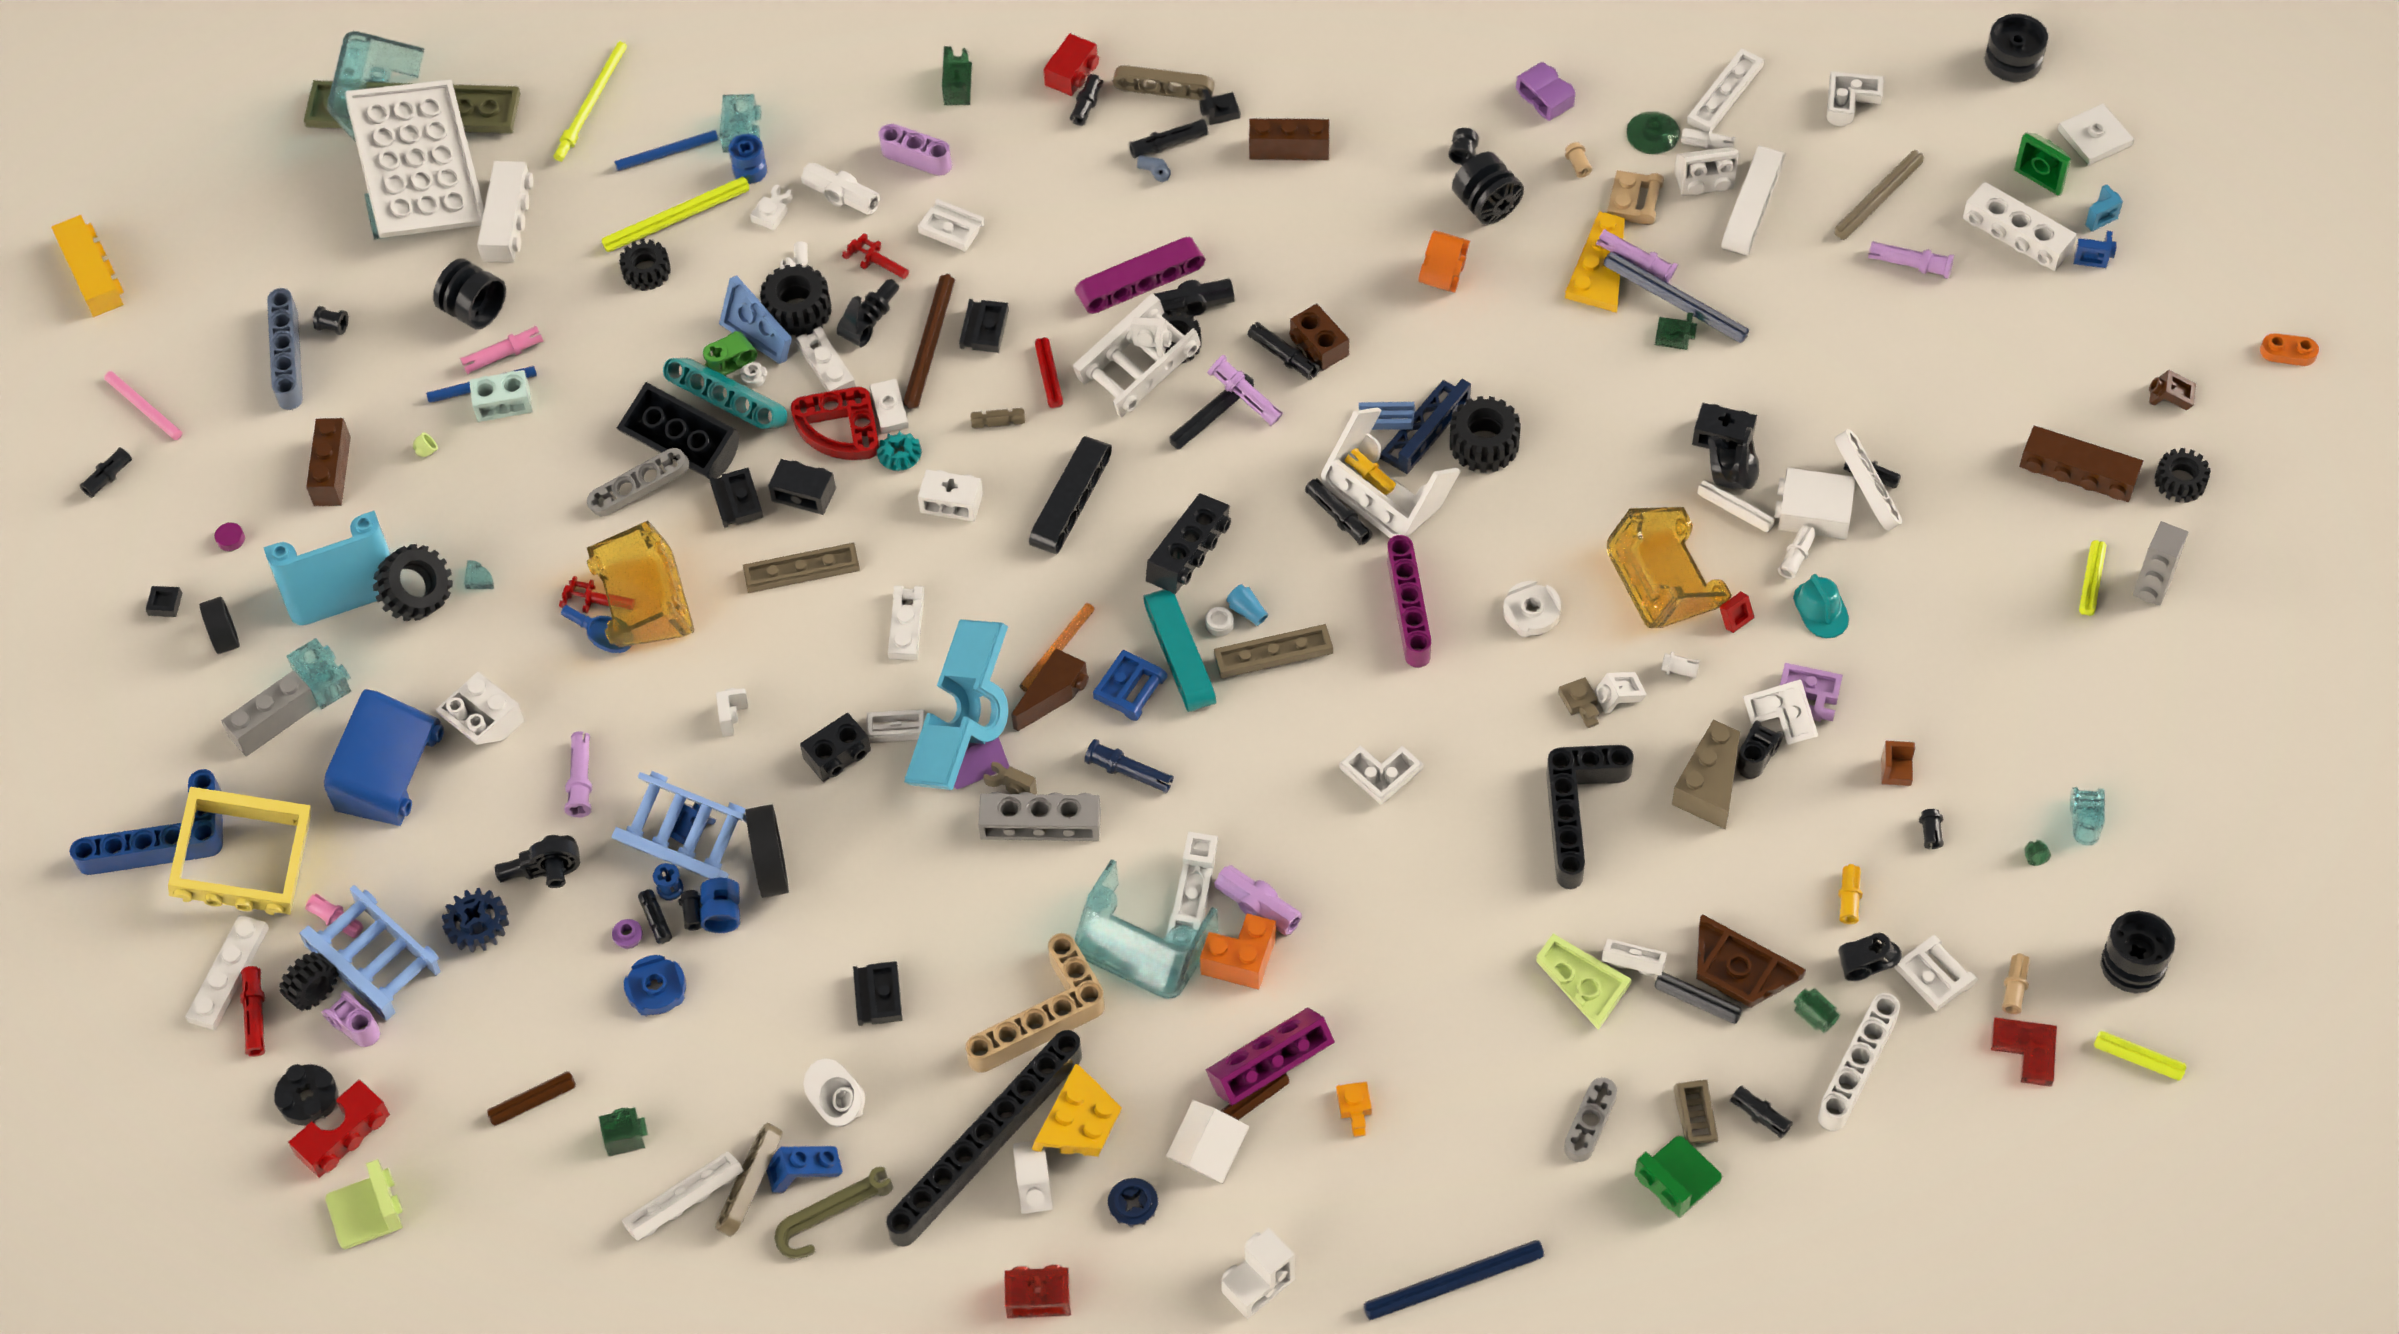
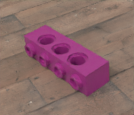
M1307 1007L1205 1070L1217 1096L1230 1105H1234L1332 1045L1335 1041L1324 1017Z

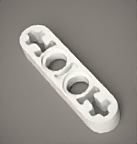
M1845 430L1835 437L1837 447L1878 521L1887 531H1890L1902 523V518L1858 438L1851 430Z

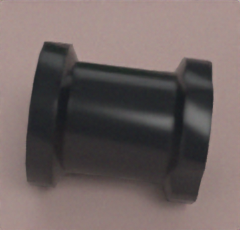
M318 306L313 316L314 329L319 331L323 328L334 330L337 334L343 335L348 326V313L344 310L339 312L328 311L325 307Z

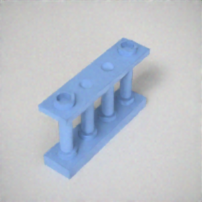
M651 771L650 776L640 772L638 778L649 783V786L632 825L627 826L626 831L616 827L611 838L706 878H728L729 874L721 870L722 864L720 861L738 820L746 822L745 808L731 802L726 807L666 783L668 777ZM661 788L675 794L657 837L654 836L652 841L642 838L644 834L642 829ZM686 799L701 804L683 848L679 847L677 852L668 848L670 845L668 840ZM713 809L726 814L727 817L709 858L706 857L704 862L694 859L696 856L694 850Z
M353 885L350 891L355 903L324 931L319 930L316 932L308 925L299 934L304 945L311 952L321 954L336 967L339 974L338 977L387 1021L395 1014L391 1003L394 1000L393 996L425 967L437 976L441 972L437 963L439 957L429 946L423 948L376 905L378 903L369 891L364 890L362 892ZM363 911L367 912L375 922L344 950L339 949L336 951L331 946V940ZM384 929L396 939L364 969L359 968L357 970L351 965L353 962L352 958ZM406 948L417 958L386 987L381 986L378 989L371 983L373 981L372 977L403 949Z

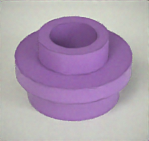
M632 919L618 922L612 930L614 942L625 949L637 946L643 935L640 924ZM632 930L628 935L622 934L624 931Z

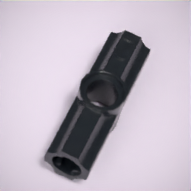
M1229 278L1200 284L1197 280H1188L1181 283L1178 289L1154 294L1160 299L1164 314L1167 313L1168 315H1172L1171 312L1176 311V314L1185 312L1187 316H1198L1204 313L1207 307L1235 302L1233 286Z

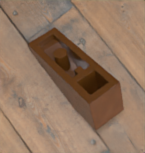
M1055 648L1011 713L1013 729L1020 731L1071 701L1079 690L1082 691L1089 679L1086 662Z

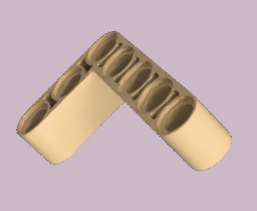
M1058 933L1052 936L1048 942L1050 963L1066 991L970 1037L966 1043V1053L972 1070L982 1073L989 1071L1050 1041L1060 1031L1073 1030L1099 1017L1103 1013L1105 1003L1102 986L1075 940L1070 935ZM1060 950H1067V951H1069V952H1067L1066 954H1063V955H1062V954H1057V952L1060 951ZM1076 973L1082 974L1079 978L1070 977ZM1089 997L1096 998L1094 1002L1084 1001L1086 998ZM1065 1010L1069 1012L1064 1016L1057 1015L1059 1011ZM1033 1024L1042 1025L1038 1029L1029 1028ZM1004 1038H1014L1012 1042H1002ZM981 1050L987 1052L983 1056L974 1055L977 1051Z

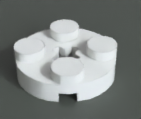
M1524 581L1514 585L1509 590L1504 600L1503 614L1508 625L1516 630L1518 635L1522 637L1540 635L1550 631L1559 623L1561 599L1551 586L1547 584L1546 587L1537 585V581ZM1528 604H1531L1533 607H1539L1536 612L1527 611Z

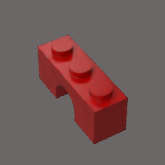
M360 1079L336 1099L342 1113L345 1115V1119L339 1127L333 1130H322L311 1121L288 1142L295 1156L318 1178L324 1173L332 1171L343 1156L349 1151L358 1148L362 1140L371 1131L380 1128L390 1115L384 1102Z

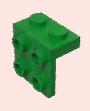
M1676 1136L1653 1157L1647 1152L1643 1153L1637 1159L1634 1174L1643 1186L1649 1188L1659 1198L1661 1203L1679 1218L1716 1187L1722 1179V1174L1682 1136Z

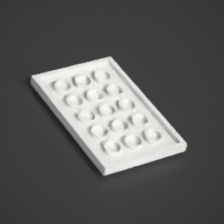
M452 80L346 91L345 98L379 238L480 226L484 206Z

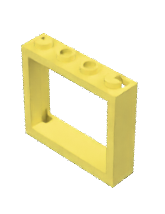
M190 787L168 882L169 896L183 898V902H190L191 900L204 901L205 904L214 907L224 904L234 906L241 911L257 909L263 910L270 915L275 913L291 915L311 819V805ZM196 810L297 826L283 894L182 879V870Z

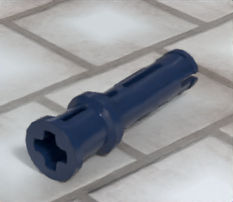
M1097 739L1090 743L1084 762L1088 765L1091 763L1106 768L1110 774L1119 772L1159 789L1164 793H1167L1171 785L1166 783H1172L1174 779L1173 775H1168L1124 756V752L1121 749L1113 750L1101 745Z

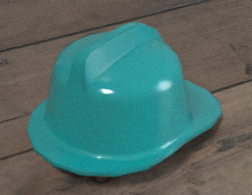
M1813 574L1809 580L1798 586L1794 592L1793 599L1808 630L1816 636L1826 639L1835 638L1843 634L1848 627L1849 616L1837 585L1828 578L1818 577L1817 574Z

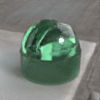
M2036 840L2034 843L2029 841L2025 846V857L2032 866L2042 865L2051 857L2048 846L2041 840Z

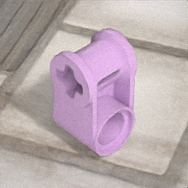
M345 990L341 993V998L330 1009L325 1008L322 1011L323 1016L334 1028L342 1031L361 1047L373 1045L380 1037V1029L370 1011Z

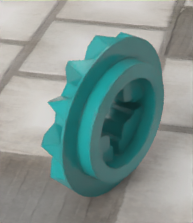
M900 430L895 435L888 433L886 439L880 440L879 448L877 449L879 462L887 469L902 471L913 467L919 461L922 454L919 439H915L911 433L903 434ZM901 446L904 447V452L899 451L897 454L894 453V448L899 449Z

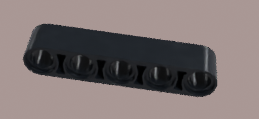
M1087 436L1081 439L1032 528L1029 538L1030 546L1053 554L1060 552L1109 462L1112 445Z

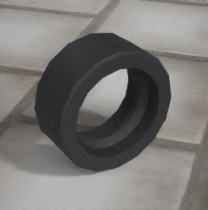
M217 597L200 603L201 615L216 653L221 654L239 648L240 643L224 599Z

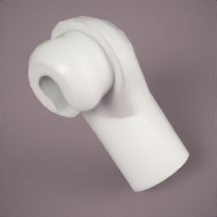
M802 241L796 242L794 244V257L792 259L786 257V261L782 259L780 269H784V266L789 264L790 267H794L796 264H802V267H806L808 264L807 244Z

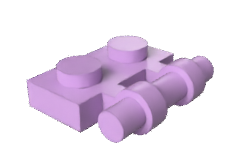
M1785 663L1780 685L1801 679L1807 699L1816 701L1815 706L1809 705L1813 720L1821 722V719L1833 721L1835 710L1824 708V703L1837 704L1843 675Z

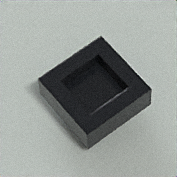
M152 586L145 609L148 616L176 617L183 594L180 587Z

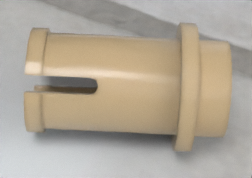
M1579 142L1569 144L1565 148V157L1571 161L1576 176L1582 178L1589 175L1592 167L1584 154L1585 147L1580 145Z

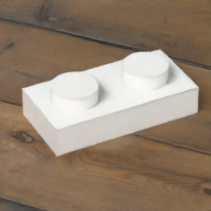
M1607 939L1601 961L1608 963L1614 968L1622 969L1627 967L1638 970L1643 975L1653 976L1656 974L1661 976L1667 953Z

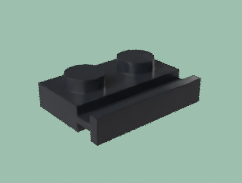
M969 299L959 340L960 349L972 347V350L999 353L1009 311L1008 303L986 300L974 302L973 299Z
M749 467L722 474L721 478H709L724 528H728L729 524L736 523L738 525L763 518V512Z
M897 961L866 965L867 967L862 968L853 966L858 1026L871 1022L872 1024L903 1021Z

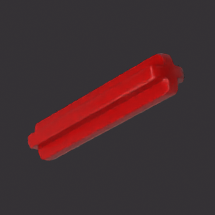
M1046 337L1038 338L1035 340V348L1048 406L1050 408L1061 407L1063 405V398L1050 342Z

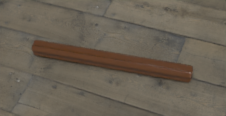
M947 273L939 277L904 396L903 404L910 410L919 407L955 284V279Z

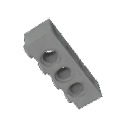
M991 792L989 794H981L978 822L981 840L1099 841L1100 797L1099 795L1089 793L1078 795H1063L1061 793L1035 795L1029 792H1022L1020 794ZM1008 813H1016L1013 816H1005ZM1038 813H1044V814H1045L1044 816H1041V817L1035 816V815L1038 814ZM1069 813L1075 814L1072 817H1065Z

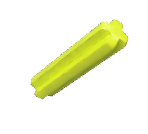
M2092 541L2089 549L2079 612L2082 615L2092 616L2096 610L2107 546L2103 541Z
M2099 1031L2095 1039V1048L2175 1080H2181L2186 1071V1064L2107 1032Z

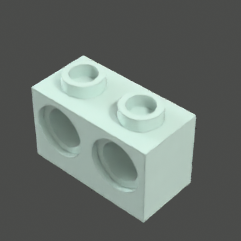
M524 370L510 371L493 376H482L469 380L472 406L478 422L532 413L530 389Z

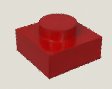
M1741 591L1719 606L1725 628L1732 633L1755 618L1749 596Z

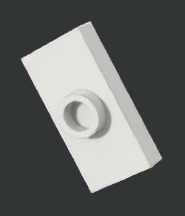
M897 379L870 384V391L881 433L909 428Z

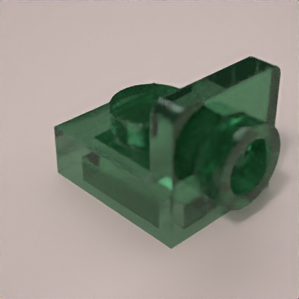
M1688 312L1686 321L1659 317L1655 345L1688 350L1689 339L1695 340L1697 323H1692L1693 313Z

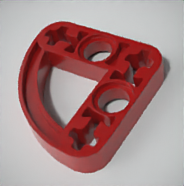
M852 387L801 396L791 403L792 418L798 433L815 450L844 460H865L877 455L879 441L871 398L867 389ZM861 398V403H856L855 399ZM843 400H846L847 406L843 405ZM834 401L838 403L835 409L828 410L824 408L827 402ZM815 405H818L819 411H816ZM801 408H806L807 412L801 413ZM849 417L853 443L839 442L827 438L817 432L810 424ZM862 418L870 421L864 427L855 425L856 421ZM865 436H868L870 446L864 448L862 439Z

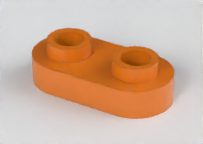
M2273 333L2263 339L2260 352L2266 360L2271 362L2308 366L2315 362L2319 347L2314 340L2307 337Z

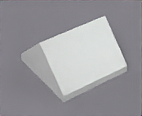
M1193 1100L1166 1157L1215 1181L1223 1183L1249 1126L1216 1108Z

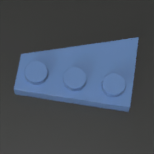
M737 275L731 277L719 324L730 332L741 331L754 348L779 364L785 362L792 337Z

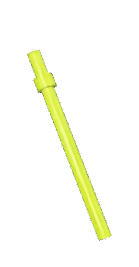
M617 42L569 129L564 130L559 139L560 144L553 155L555 160L563 161L568 150L576 144L581 127L627 48L624 42Z

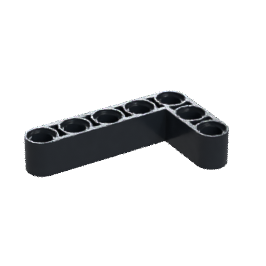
M1625 745L1559 747L1553 749L1548 755L1546 778L1556 879L1558 884L1565 889H1575L1581 885L1585 866L1577 785L1620 783L1628 780L1632 773L1634 755L1632 750ZM1616 762H1621V763H1623V764H1625V765H1617V764H1615V763H1616ZM1590 763V764H1593V765H1595V766L1590 767V766H1586L1585 764ZM1555 765H1563V766H1565V767H1564V768H1558V767H1556ZM1564 790L1568 793L1562 794L1557 791ZM1561 816H1568V817H1570L1571 819L1565 820V819H1562V818H1560V817H1561ZM1564 842H1570V843H1572V844H1574V845L1566 846V845H1564V844H1562V843H1564ZM1572 868L1576 872H1568L1565 869Z

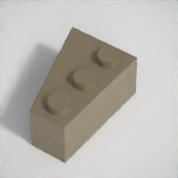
M1713 719L1674 787L1673 806L1726 830L1740 731Z

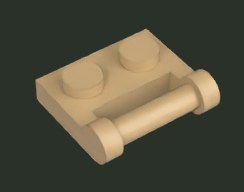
M1617 170L1607 213L1623 217L1628 222L1646 225L1653 224L1656 218V212L1654 211L1659 189L1663 187L1664 177L1658 173L1643 175ZM1641 188H1647L1648 193L1644 209L1636 210Z

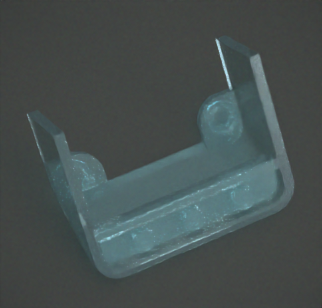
M351 31L344 36L327 110L353 141L356 142L345 98L346 91L366 89L367 82L387 83L391 78L392 71L418 78L424 48L359 31Z
M1111 859L1087 897L1074 940L1087 962L1162 998H1175L1181 994L1199 965L1200 955L1208 932L1216 934L1219 932L1218 911L1216 908L1211 907L1198 930L1186 925H1178L1168 932L1165 939L1112 915L1117 908V896L1114 891L1118 887L1119 882L1117 861Z

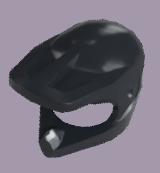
M1747 427L1743 444L1738 443L1736 449L1727 447L1718 436L1709 437L1710 465L1715 485L1734 490L1752 489L1759 477V459L1755 453L1752 428Z

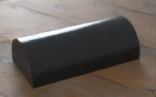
M645 382L617 426V430L659 453L671 448H678L687 456L689 469L708 479L711 477L716 479L727 470L736 455L739 445V434L736 429Z

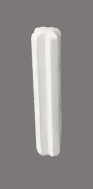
M1704 480L1699 485L1698 495L1764 532H1769L1773 527L1775 519L1767 513L1707 480Z

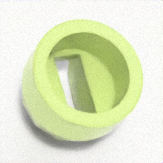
M425 432L420 434L413 442V449L420 457H427L438 449L434 439Z

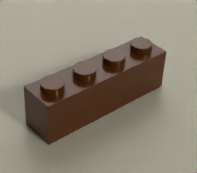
M2033 425L2019 467L2027 469L2032 473L2055 478L2060 482H2067L2082 487L2088 491H2095L2110 496L2116 500L2129 502L2144 460Z

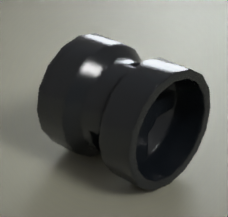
M1470 128L1455 130L1452 137L1453 144L1450 146L1448 154L1450 160L1458 165H1463L1470 158L1476 155L1475 149L1479 142V135Z

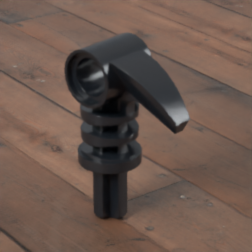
M889 279L882 284L876 293L868 292L865 296V301L862 303L861 297H853L838 323L837 335L860 347L865 346L872 336L873 327L877 321L890 310L888 302L898 292L899 285L893 279Z

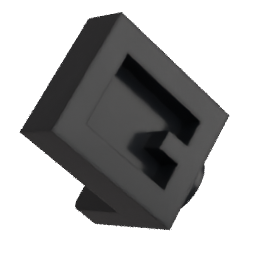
M1208 89L1202 90L1203 100H1199V107L1202 116H1207L1210 125L1240 119V110L1233 92L1210 97Z

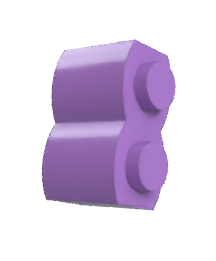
M1540 62L1517 76L1516 90L1528 103L1533 104L1537 112L1546 120L1550 121L1574 106L1576 94L1573 86L1558 78V74L1552 66Z

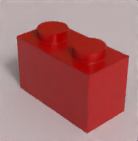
M1069 33L1043 68L1045 86L1073 96L1078 88L1083 87L1086 77L1091 70L1094 71L1099 63L1097 44Z

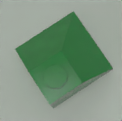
M2025 132L2021 139L2014 171L2060 196L2063 192L2071 158L2050 140L2036 133Z

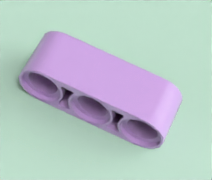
M896 124L884 125L879 130L881 151L884 157L934 175H945L951 170L952 162L947 142Z

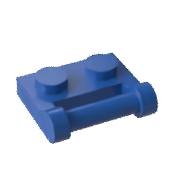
M1122 650L1093 691V698L1124 713L1130 720L1137 721L1142 715V708L1157 686L1164 683L1168 674L1162 668L1128 651ZM1143 674L1149 676L1150 678L1132 703L1127 701V697Z

